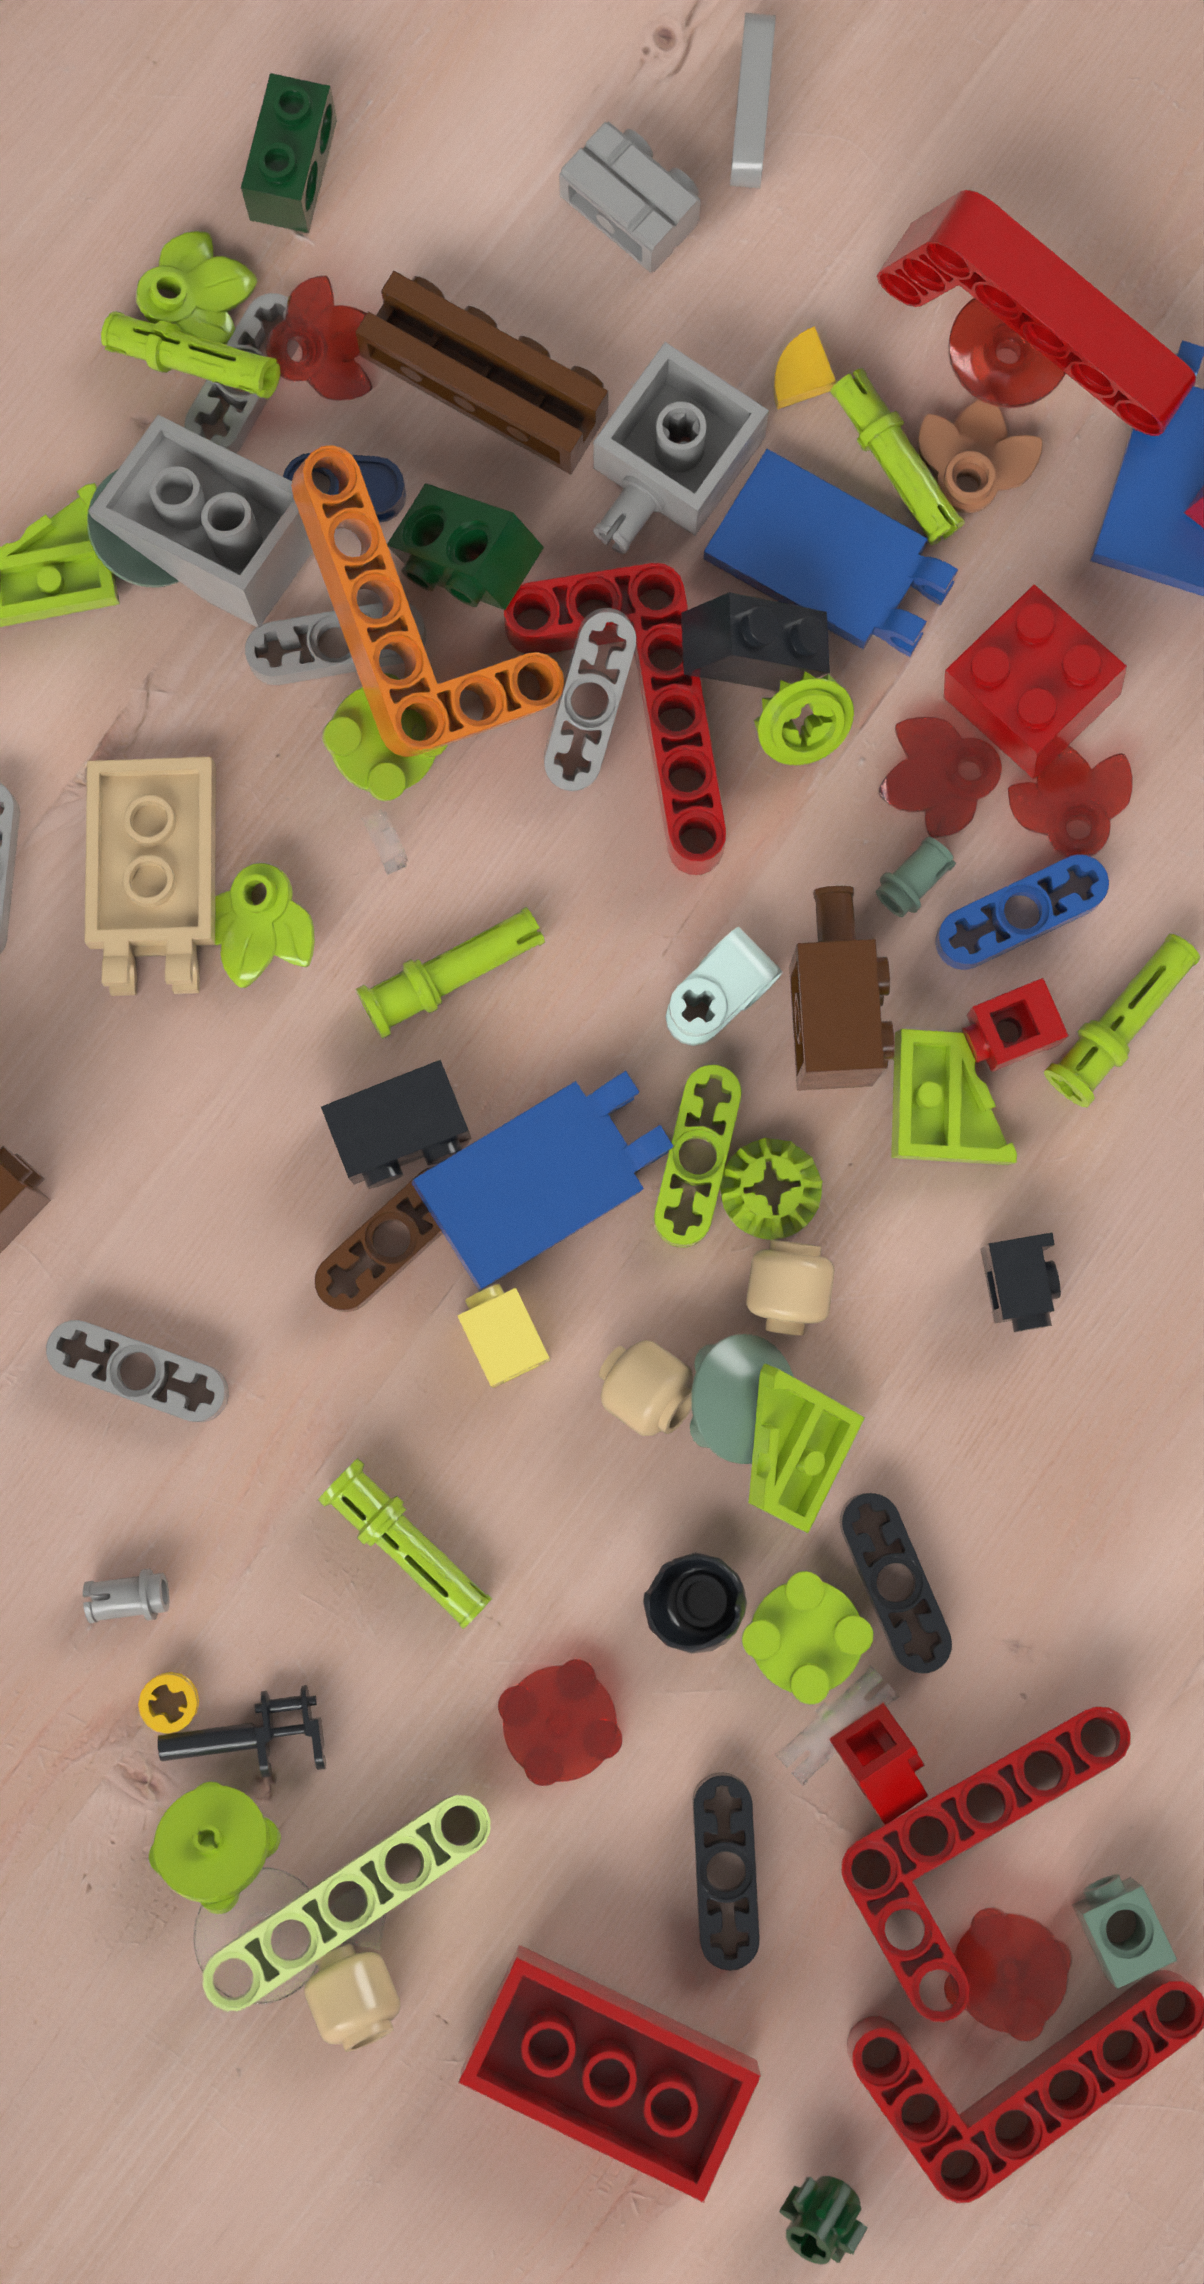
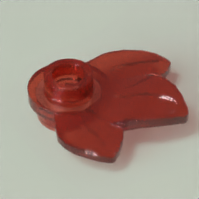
M326 275L313 277L299 283L288 297L285 320L272 328L266 342L267 357L276 358V363L280 365V377L291 382L307 381L320 396L333 401L352 400L362 397L372 390V384L368 375L354 360L360 354L355 332L367 313L355 307L334 305L332 286ZM289 340L296 341L302 349V357L299 362L291 359L288 354L287 344Z
M915 717L897 723L894 728L895 734L908 758L897 764L884 778L878 791L880 798L890 806L901 811L911 813L925 811L924 821L929 837L941 838L959 833L973 820L978 800L989 795L1000 780L1002 764L997 751L984 740L962 738L958 731L944 719ZM966 761L973 762L980 769V777L975 780H966L959 774L958 766Z
M1068 745L1036 777L1037 783L1024 782L1008 787L1010 809L1014 818L1023 828L1048 836L1052 847L1062 856L1087 855L1092 857L1106 845L1110 835V821L1129 805L1133 781L1131 766L1126 755L1120 753L1104 759L1091 769L1089 763L1075 749ZM1073 820H1082L1088 824L1090 833L1085 838L1075 839L1068 834L1066 826Z

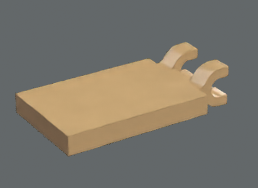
M212 757L87 761L84 942L89 949H103L102 984L103 986H109V993L112 996L137 995V970L134 957L166 956L165 982L172 984L174 994L199 993V964L196 946L215 945L216 764Z

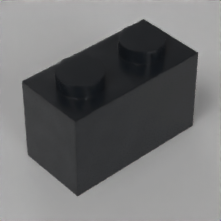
M728 592L681 613L684 675L779 691L780 680L792 684L799 681L805 671L815 678L830 673L826 611Z
M441 1059L321 1106L348 1178L354 1185L365 1181L368 1189L385 1185L402 1177L401 1166L423 1157L427 1165L443 1162L462 1150L461 1142L472 1139Z

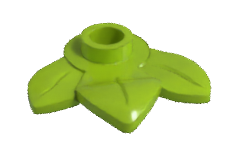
M192 231L171 239L163 246L158 267L146 271L138 282L136 301L140 311L151 323L156 324L159 321H168L177 324L181 332L227 344L235 331L234 323L228 312L247 300L257 285V278L245 265L237 260L224 256L213 257V242L210 234L203 231ZM158 290H170L178 296L172 299L165 298L159 294Z
M255 863L245 867L235 877L231 890L215 896V945H221L220 955L223 968L230 979L240 988L249 987L271 963L274 955L291 964L308 967L314 953L315 936L311 915L299 904L292 901V886L286 874L279 868L266 863ZM263 883L267 890L266 898L261 904L255 905L251 898L252 891L256 885Z

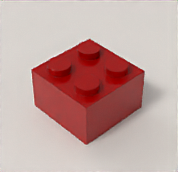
M1034 584L945 670L944 699L1032 779H1035L1121 695L1127 665Z

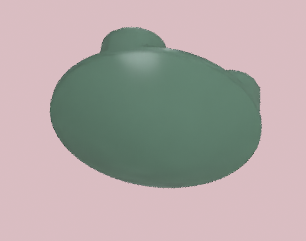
M751 1334L732 1335L716 1344L705 1345L695 1357L694 1366L696 1374L691 1393L693 1417L690 1422V1434L698 1446L709 1448L726 1461L737 1464L752 1463L759 1375L763 1364L778 1368L793 1377L787 1360L771 1342Z

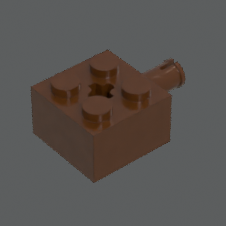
M851 886L821 887L813 892L816 902L818 942L797 943L789 965L797 1091L872 1087L882 1071L888 1068V1060H893L895 1054L892 1021H881L880 1006H883L884 996H889L888 957H877L876 939L856 940L853 906L854 888Z

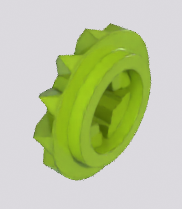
M805 671L801 679L792 684L780 680L779 692L772 698H762L763 711L761 716L754 720V724L758 733V741L769 757L787 765H805L821 760L842 744L853 723L854 707L846 689L839 685L829 674L822 678H815ZM808 704L813 714L806 716L799 734L792 719L799 717L801 709Z
M765 1137L740 1147L731 1157L724 1169L721 1180V1200L731 1221L745 1233L760 1239H782L796 1234L813 1219L820 1206L822 1179L813 1157L796 1146L792 1141ZM766 1162H771V1169L775 1171L777 1180L788 1181L789 1184L798 1183L799 1186L792 1187L790 1191L780 1195L779 1205L777 1206L778 1215H773L772 1206L768 1205L766 1196L755 1195L754 1192L744 1194V1189H752L754 1185L763 1182L764 1172L767 1169Z

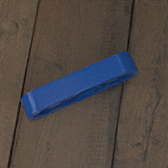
M1087 855L1067 857L949 914L942 922L936 934L935 944L937 952L947 965L955 969L968 970L980 966L1091 913L1103 901L1108 892V874L1104 866L1093 857ZM1070 871H1073L1079 879L1089 876L1093 885L1086 892L1088 900L1083 901L1078 893L1065 896L1055 904V908L1062 914L1054 916L1049 894L1062 889L1070 879ZM1047 883L1048 894L1039 884ZM1015 896H1025L1033 900L1039 910L1037 924L1028 929H1019L1012 926L1005 917L1004 907L1006 902ZM990 909L994 928L1005 941L998 943L994 930L978 939L974 945L976 952L974 954H969L965 947L954 949L950 941L957 933L955 925L962 924L967 932L974 931L987 923L989 918L982 911Z

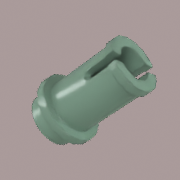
M926 837L918 849L893 874L885 872L881 876V886L876 890L877 897L889 911L899 917H904L908 912L916 913L921 908L920 899L947 871H950L956 865V862L952 860L954 858L953 855L942 843L932 837Z

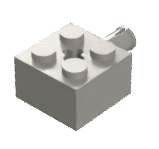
M664 342L593 441L594 469L624 489L601 522L597 523L593 529L594 534L605 545H608L611 539H613L615 543L612 549L625 554L630 548L629 545L654 511L662 513L696 536L764 440L769 410ZM684 436L691 439V442L689 443L682 441L680 444H676L680 440H682Z

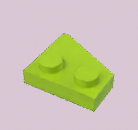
M95 483L86 484L76 491L79 497L50 519L45 514L25 529L23 536L13 543H5L0 547V627L120 604L115 575L98 558L88 535L87 514L90 501L97 489Z
M900 1029L896 1031L894 1038L891 1158L997 1165L1017 1163V1152L1012 1142L1006 1143L992 1111V1108L996 1107L986 1083L981 1081L976 1074V1060L964 1034L915 1029Z
M764 1363L759 1375L748 1503L797 1529L809 1533L865 1417L784 1371Z

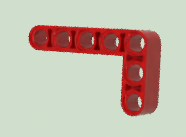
M971 190L960 191L913 221L877 274L879 284L890 296L912 307H921L959 285L1126 424L1141 433L1160 436L1196 383L1194 372L1182 359L997 204L978 192Z
M648 563L522 584L506 610H504V622L509 643L517 651L524 654L535 652L548 654L573 650L580 625L585 618L578 612V608L583 602L590 599H598L605 602L610 608L625 614L631 621L636 634L634 654L668 854L672 863L680 871L689 875H702L712 871L719 864L723 856L726 826L700 677L684 675L681 613L688 610L681 576L672 567L663 563ZM661 590L671 597L672 602L661 610H651L645 607L639 598L647 591ZM528 609H538L549 617L548 622L543 627L535 630L521 627L516 622V619L523 611ZM606 622L603 631L592 630L589 638L596 641L597 645L625 641V639L617 635L616 624L613 622ZM670 649L679 654L682 658V663L672 670H660L650 662L649 658L655 651ZM669 709H682L692 717L693 723L685 730L671 731L661 724L659 717ZM689 768L697 771L704 783L695 791L681 792L675 789L670 783L669 778L675 771ZM702 829L709 833L714 841V845L707 852L694 854L687 851L681 845L679 838L687 830Z
M1098 1706L1084 1710L863 1837L847 1849L842 1859L841 1868L845 1886L911 2004L921 2016L937 2022L955 2019L964 2011L969 2001L970 1986L964 1971L913 1881L1114 1766L1126 1755L1131 1740V1732L1127 1721L1118 1712L1108 1707ZM1092 1721L1103 1722L1113 1730L1116 1746L1111 1755L1097 1757L1088 1753L1083 1747L1081 1730L1086 1723ZM1037 1753L1046 1754L1055 1760L1059 1767L1060 1775L1058 1783L1054 1788L1040 1790L1029 1784L1024 1775V1763L1029 1756ZM989 1786L1001 1795L1003 1812L997 1821L982 1823L970 1815L966 1806V1799L968 1793L973 1788ZM923 1818L934 1819L945 1828L947 1844L939 1854L923 1856L911 1846L909 1830L917 1820ZM876 1851L888 1860L890 1877L882 1887L865 1889L854 1880L852 1864L860 1853ZM910 1910L921 1919L924 1934L921 1942L915 1948L901 1950L894 1947L888 1941L885 1933V1923L894 1912ZM934 1970H944L955 1979L958 1987L955 2002L949 2008L941 2011L932 2010L922 2002L919 1994L922 1978L928 1972Z
M1157 1970L1134 1984L961 2114L954 2107L903 2032L891 2020L881 2016H869L858 2021L848 2036L847 2053L858 2078L936 2190L947 2200L955 2203H970L983 2196L1194 2039L1204 2028V1998L1180 1974L1170 1970ZM1171 1990L1182 1991L1185 1996L1183 2012L1174 2020H1159L1156 2011L1159 1999L1163 1994ZM1117 2030L1131 2032L1133 2044L1130 2052L1125 2057L1119 2060L1104 2058L1103 2045L1105 2039L1111 2033ZM877 2037H885L896 2043L894 2058L883 2067H871L862 2061L864 2047L870 2040ZM1063 2070L1078 2072L1080 2084L1073 2096L1058 2100L1050 2097L1049 2085L1051 2079L1057 2073ZM927 2094L935 2099L933 2113L927 2120L920 2123H911L901 2117L903 2104L910 2096ZM1009 2110H1019L1026 2113L1027 2123L1019 2136L1013 2139H1003L995 2135L996 2122L1003 2113ZM956 2150H965L972 2153L974 2162L971 2170L965 2176L949 2178L941 2173L942 2162L949 2153Z

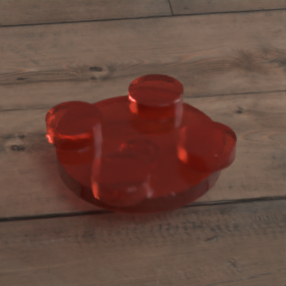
M571 1659L563 1665H553L538 1669L526 1676L518 1685L507 1688L499 1698L498 1711L503 1719V1733L507 1747L517 1763L524 1768L527 1778L538 1786H548L555 1782L572 1781L584 1777L594 1771L605 1759L616 1755L622 1746V1732L617 1725L613 1700L604 1685L596 1678L594 1668L585 1660Z
M987 1907L980 1910L973 1917L971 1927L960 1939L954 1953L970 1986L969 2001L964 2010H967L974 2019L984 2026L996 2031L1009 2033L1016 2040L1028 2042L1036 2039L1043 2032L1046 2021L1056 2013L1065 1998L1069 1982V1970L1073 1961L1070 1948L1065 1942L1057 1939L1045 1925L1032 1917L1019 1913H1005L996 1907ZM949 1974L944 1984V1993L948 2002L952 2005L957 1998L958 1987L955 1979Z

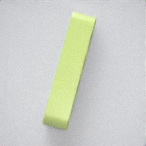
M455 1795L439 1801L247 1930L208 1959L203 1971V1988L207 1998L214 2006L225 2011H239L261 1999L477 1852L486 1843L490 1834V1817L487 1809L479 1800L468 1795ZM455 1806L468 1809L476 1822V1830L473 1837L461 1846L449 1843L441 1831V1821L444 1814ZM400 1843L413 1846L421 1858V1868L418 1875L406 1883L393 1881L385 1869V1858L388 1852ZM344 1881L357 1883L365 1894V1907L362 1913L350 1921L336 1919L331 1914L328 1906V1897L331 1890L337 1884ZM286 1920L302 1922L309 1932V1944L306 1951L294 1959H284L278 1956L271 1946V1935L274 1928ZM228 1959L245 1961L251 1967L253 1973V1981L250 1988L238 1997L221 1995L213 1982V1974L216 1968Z

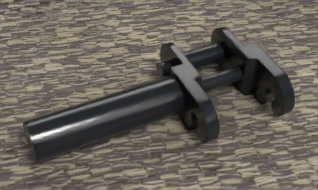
M307 1685L301 1686L300 1696L271 1700L267 1691H261V1703L255 1704V1713H262L263 1725L256 1726L253 1723L158 1735L157 1745L160 1761L257 1749L262 1778L271 1777L272 1768L268 1760V1756H270L269 1741L276 1737L305 1734V1736L312 1737L316 1769H326V1757L323 1754L325 1744L321 1717L312 1718L311 1706L317 1705V1696L309 1695ZM302 1709L303 1724L274 1728L272 1713Z

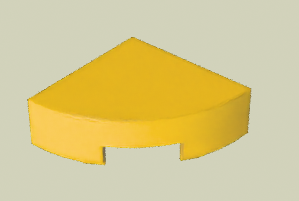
M815 326L797 335L786 346L779 358L773 386L777 410L830 392L831 388L836 384Z

